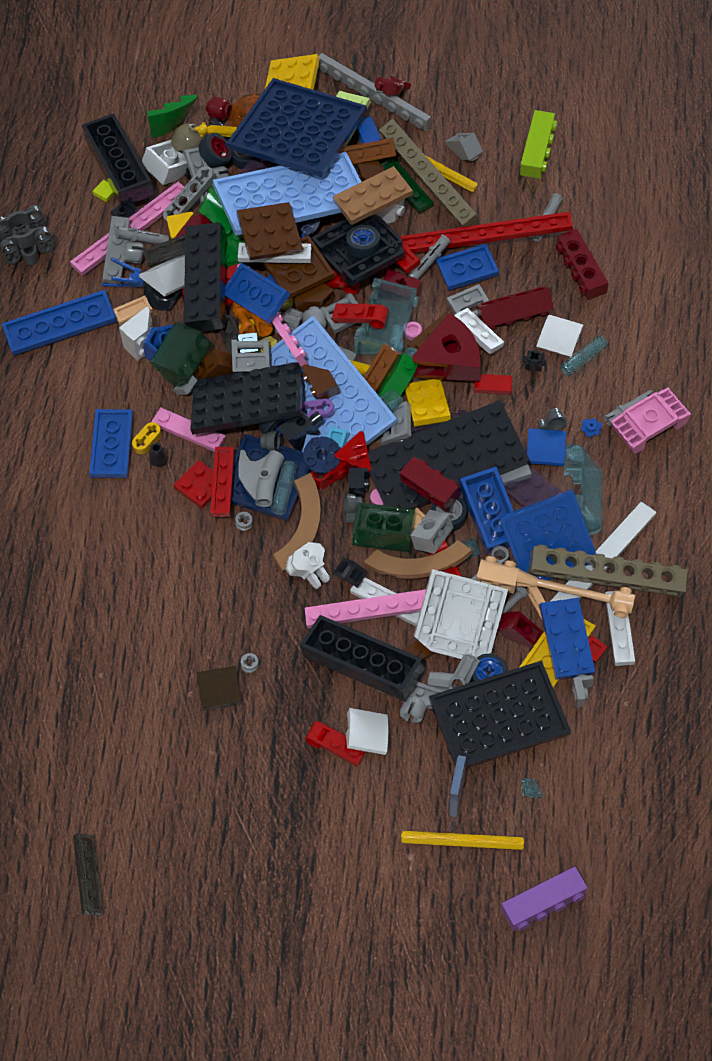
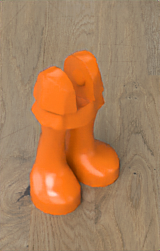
M233 302V313L241 322L239 335L256 333L255 327L258 334L262 337L271 334L273 330L271 323H267L236 302ZM252 317V319H253V321H254V323H255V327H254L253 323L249 320V318Z

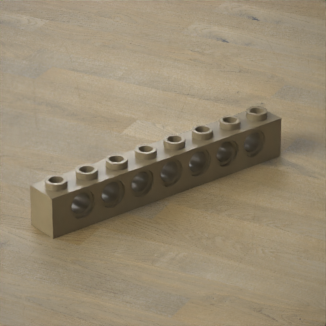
M393 119L379 129L384 139L393 137L396 153L460 227L474 226L480 223L477 214Z
M545 545L534 546L530 551L528 573L532 575L618 588L627 587L631 590L681 597L686 592L687 569H681V566L678 565L667 567L662 566L663 564L658 562L648 564L638 559L628 561L618 556L608 558L604 554L588 555L584 551L569 552L565 548L549 549ZM546 558H552L554 565H550ZM565 561H571L574 567H568ZM585 563L590 564L593 570H587L585 568ZM604 566H608L612 573H607L604 570ZM623 569L629 570L631 576H626L623 573ZM642 572L648 573L650 579H645ZM661 575L667 576L669 582L663 581Z

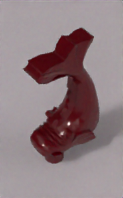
M391 75L387 79L377 78L374 87L377 91L384 92L390 97V95L399 94L403 89H410L411 83Z

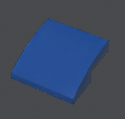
M529 428L527 455L530 463L564 466L566 431Z

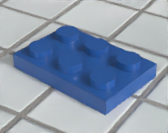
M487 244L436 258L437 267L448 291L499 275V270Z

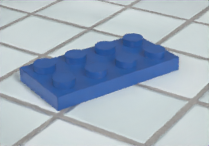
M243 263L240 264L225 286L226 297L269 324L290 295L287 290Z
M95 409L90 478H128L133 410Z
M579 597L540 603L539 608L555 680L577 677L582 674H594L595 668Z

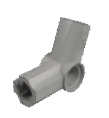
M464 653L454 674L431 671L428 685L446 691L458 687L455 684V679L461 680L463 685L468 684L480 660L471 654Z

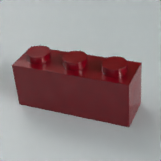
M413 457L399 472L402 483L445 512L460 496L459 486L454 480H448L439 470H433L422 459L418 460Z

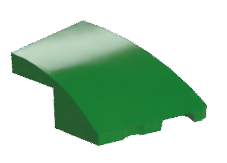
M197 95L181 96V102L164 103V109L147 111L151 138L166 135L180 126L194 105Z
M211 185L207 191V196L199 206V212L213 223L220 222L222 227L225 228V233L229 234L232 227L214 187Z

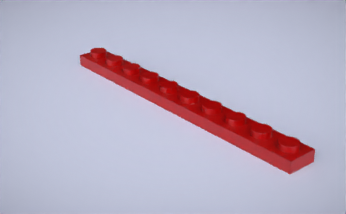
M570 212L400 237L402 243L412 253L429 251V247L433 246L442 234L451 241L446 248L570 231L573 230Z

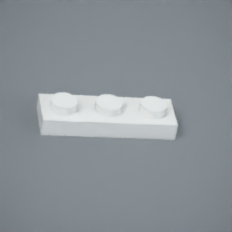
M468 308L454 315L470 329L476 342L489 354L503 347L504 341Z

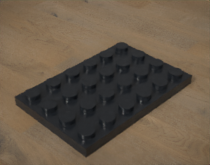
M291 362L283 365L253 369L250 372H236L197 380L193 387L190 425L192 435L302 416L303 368L298 362Z
M542 660L430 695L428 698L454 767L459 755L466 757V768L568 736L571 733Z

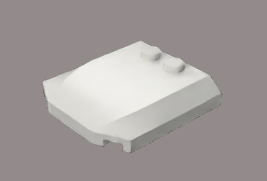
M431 569L414 637L432 652L462 659L464 653L475 657L491 653L508 589Z

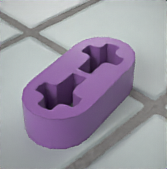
M329 399L302 403V411L304 413L307 408H310L309 414H306L308 417L318 411L323 418H328L335 412V407ZM325 405H328L327 411H323Z

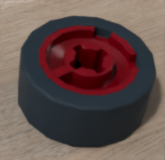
M217 133L207 135L199 143L200 156L213 168L224 166L232 158V150L227 148V140Z

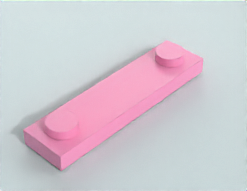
M161 407L152 420L161 429L215 452V447H221L226 440L225 435L216 431L192 435L190 430L191 420Z

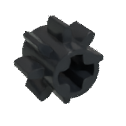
M537 349L528 350L527 356H523L524 368L529 369L531 373L541 372L542 366L546 365L544 353H540Z

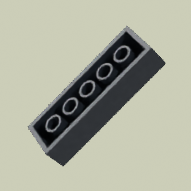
M113 113L82 124L85 140L121 207L154 196L151 179L115 114Z
M220 222L185 226L184 324L189 332L225 329L226 233Z
M319 615L300 644L304 658L404 702L407 701L425 672L422 658L322 615Z

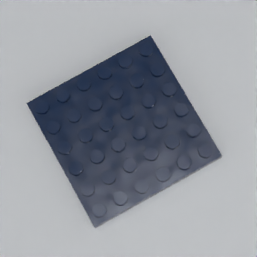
M273 78L227 141V148L323 177L367 112V106Z

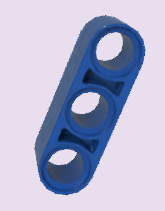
M372 117L362 118L355 130L360 143L381 140Z

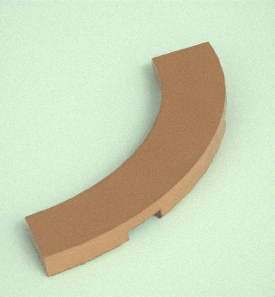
M311 473L293 482L300 500L301 516L298 528L292 539L282 549L272 555L281 572L286 570L287 560L295 551L308 542L312 543L319 526L320 498Z
M457 540L439 553L416 559L397 558L376 550L364 561V564L371 570L383 575L388 574L396 576V578L405 579L423 578L430 576L431 569L442 571L451 566H457L473 554L472 549Z

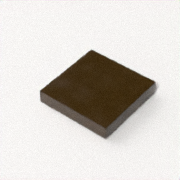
M236 666L196 672L202 711L242 704Z

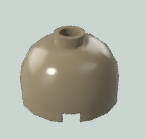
M182 124L175 130L171 144L177 152L180 150L184 152V150L199 147L200 141L206 135L201 137L199 132L194 130L195 127H199L198 125Z

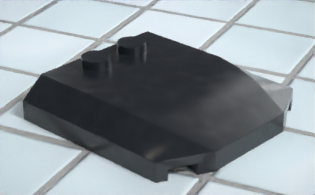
M377 215L369 216L353 225L345 219L311 237L329 266L347 285H354L404 258L401 237ZM358 225L372 226L380 234L379 251L364 259L355 258L350 255L346 246L348 231Z

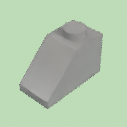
M458 133L445 141L448 147L461 160L473 161L478 158V154L483 152L475 133Z

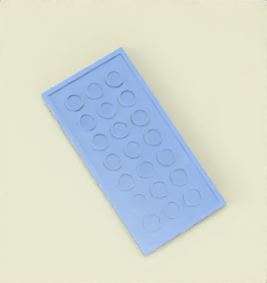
M342 152L337 155L323 177L281 165L215 179L212 185L233 232L237 236L242 234L236 215L237 210L289 202L295 223L342 213L334 203L333 196L361 183V180L347 152Z
M314 316L289 334V336L294 335L298 341L297 348L302 347L307 356L304 359L308 363L307 365L329 370L341 393L329 399L335 407L333 415L323 418L324 420L315 426L320 432V436L327 437L330 427L348 430L347 443L359 431H363L367 446L398 422L394 414ZM283 339L269 349L270 367L297 362ZM304 377L302 403L319 400L318 397H313L310 391L312 385L311 383L307 384ZM325 405L323 411H327L328 405ZM307 408L305 414H309L310 408Z

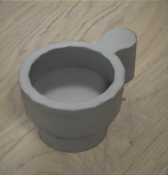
M553 408L547 412L545 419H540L537 423L539 429L560 431L566 427L567 419L560 409Z
M279 431L263 433L260 441L261 447L268 451L274 450L278 452L280 444H283V437H280Z
M346 493L344 497L345 523H356V512H361L362 498Z

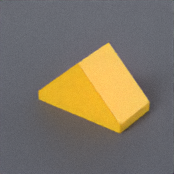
M193 212L166 217L174 248L178 246V232L188 219L194 216Z

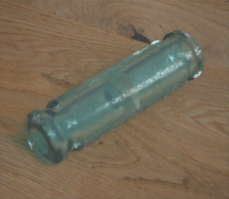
M598 335L596 339L591 340L567 359L565 363H562V372L567 376H571L573 372H576L599 354L603 348L608 346L605 337Z
M292 461L283 462V468L280 471L273 506L271 507L272 512L278 515L285 514L286 507L288 506L296 474L295 470H297L296 463Z

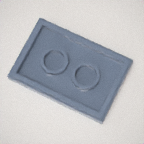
M459 755L457 757L450 790L449 814L454 817L458 816L465 782V756Z

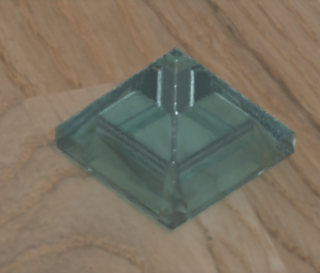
M474 537L461 541V543L472 549L473 554L467 559L481 555Z
M523 778L521 780L523 796L531 798L543 797L535 779Z

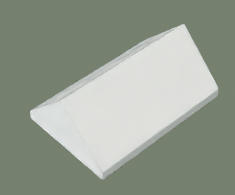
M185 255L175 257L141 273L139 277L163 296H167L184 287Z

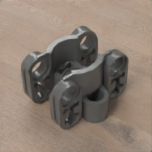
M33 205L27 208L26 211L13 212L7 218L0 217V224H3L0 226V248L7 264H15L21 257L25 264L34 265L39 261L38 251L48 253L53 250V238L49 228L46 227L40 206Z

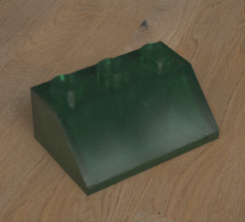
M175 322L150 363L173 387L185 385L190 381L212 343L201 331Z
M358 502L353 525L352 545L410 552L412 541L410 535L413 532L415 509Z

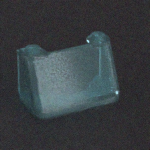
M375 278L372 284L373 292L370 294L369 304H380L389 309L386 324L383 329H376L371 327L369 323H362L354 336L353 352L359 355H377L385 343L396 351L402 352L404 346L402 339L412 309L417 307L419 297L416 296L417 289Z
M566 444L564 475H570L573 479V484H582L581 495H575L589 535L597 534L602 527V470L582 446Z

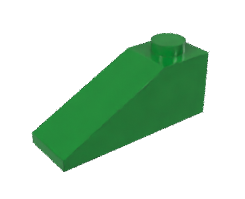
M405 353L399 356L378 393V396L387 407L396 404L418 364L412 361V357Z

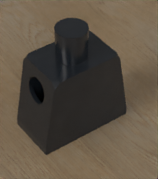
M302 411V416L292 417L280 425L278 429L295 450L302 451L306 435H319L320 432L315 426L324 419L318 411L310 417Z

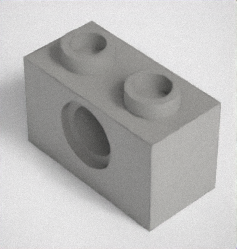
M429 510L410 535L414 548L435 554L453 529L450 515Z

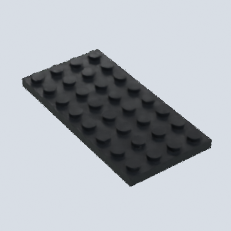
M501 400L414 433L411 437L399 439L368 451L371 465L369 474L389 519L431 503L401 482L399 472L413 457L418 460H424L430 468L439 470L445 478L454 480L458 486L460 478L493 467H497L499 475L530 464V459Z

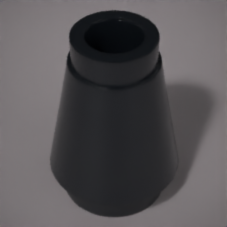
M154 443L151 445L149 461L155 467H162L166 464L168 456L161 444Z

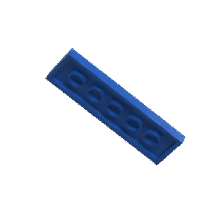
M102 290L1 324L14 356L117 322L106 291Z

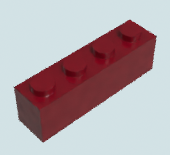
M546 286L476 304L479 319L490 329H494L502 323L504 325L512 324L517 319L528 320L532 318V315H546L549 311L554 310L550 289Z

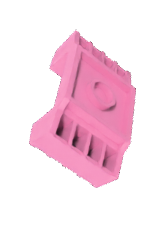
M668 387L660 392L653 393L629 407L621 415L613 419L611 425L629 449L636 454L645 449L646 441L669 427L673 426L677 430L688 422L691 413Z

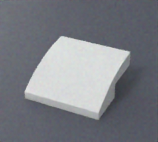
M548 315L536 347L572 358L584 325Z
M349 708L347 712V748L386 755L388 746V715Z

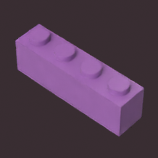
M573 867L501 904V911L512 931L517 929L522 931L528 928L531 922L535 920L538 922L549 916V913L562 911L567 907V904L583 900L587 893V886L576 867Z

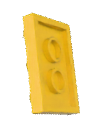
M441 379L408 383L405 388L407 402L411 404V417L414 426L445 422L451 419Z

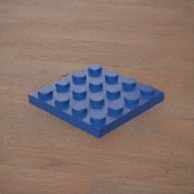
M572 489L499 517L517 566L520 570L527 573L530 551L537 545H545L549 549L565 548L569 552L584 551L588 555L596 554ZM546 558L550 565H554L552 558ZM565 561L568 567H574L571 561ZM534 575V576L538 577V579H543V580H550V579H552V577H545V576Z

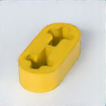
M150 422L135 436L132 446L137 454L147 453L151 449V445L159 440L161 437L160 426L155 422Z

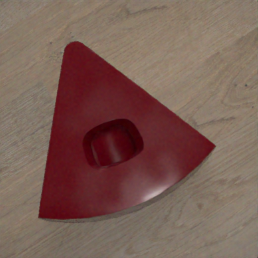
M449 313L412 356V361L418 364L413 376L415 378L480 381V352L476 339L470 329L460 319Z

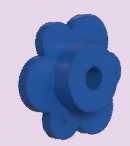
M595 418L582 421L581 431L585 432L587 437L600 434L602 423L597 422Z

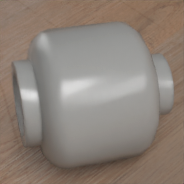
M310 307L309 310L303 313V323L314 316L321 326L326 329V313L320 310L319 307Z

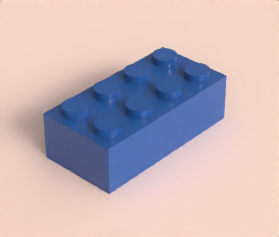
M497 467L460 478L459 487L485 554L492 553L493 548L497 546L510 547L499 517L514 510Z

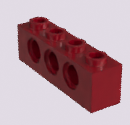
M578 229L558 235L557 244H555L556 250L563 256V262L566 267H569L572 279L577 281L580 293L584 294L587 300L606 294L608 281Z

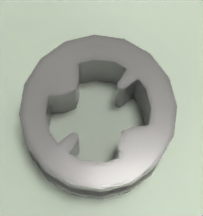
M248 512L237 514L235 519L236 527L242 531L250 529L253 523L252 516ZM241 519L247 520V524L241 522Z
M247 653L242 656L241 668L244 672L253 673L257 670L258 658L256 655ZM247 660H252V666L246 664Z

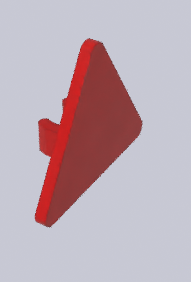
M359 431L334 454V457L357 468H368L369 472L371 471L364 432Z

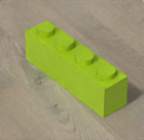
M534 111L521 161L520 175L541 179L542 172H546L547 162H545V159H549L551 148L548 147L553 144L554 134L552 132L556 131L557 128L555 113Z

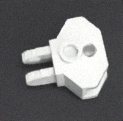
M308 542L295 551L287 560L286 571L289 575L299 576L304 580L307 578L316 589L321 587V583L315 573L325 583L330 580L329 575L323 568L325 549L319 543Z

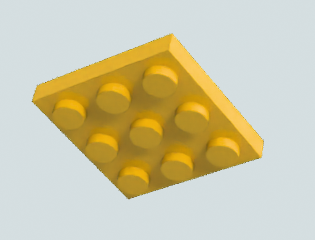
M318 54L271 60L265 88L275 78L314 90L320 60Z

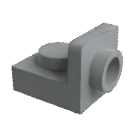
M582 674L573 678L572 690L576 708L584 707L585 701L588 699L587 688L593 685V675L587 676Z

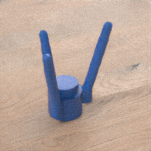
M113 257L111 258V261L134 271V273H130L129 279L111 277L113 281L128 283H102V286L143 287L144 280L139 277L141 269L130 266Z

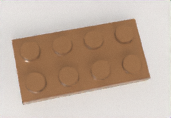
M393 166L334 195L333 201L349 223L353 225L413 195V190Z

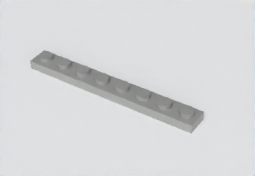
M323 53L319 55L318 69L323 73H327L335 80L341 81L349 88L358 91L362 96L370 98L376 104L382 105L390 112L399 115L403 120L411 122L417 128L426 132L431 128V116L395 95H390L389 97L384 92L377 91L373 82Z

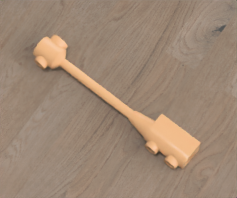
M487 556L485 560L481 559L476 578L477 581L506 588L508 593L514 594L515 586H538L608 602L613 610V614L620 618H627L631 614L635 594H631L632 590L627 587H621L620 591L616 590L611 595L551 582L538 579V577L520 570L513 561H505V564H499L497 559L492 556Z

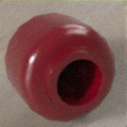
M213 97L206 103L205 109L211 119L217 117L219 121H225L232 114V105L225 98Z

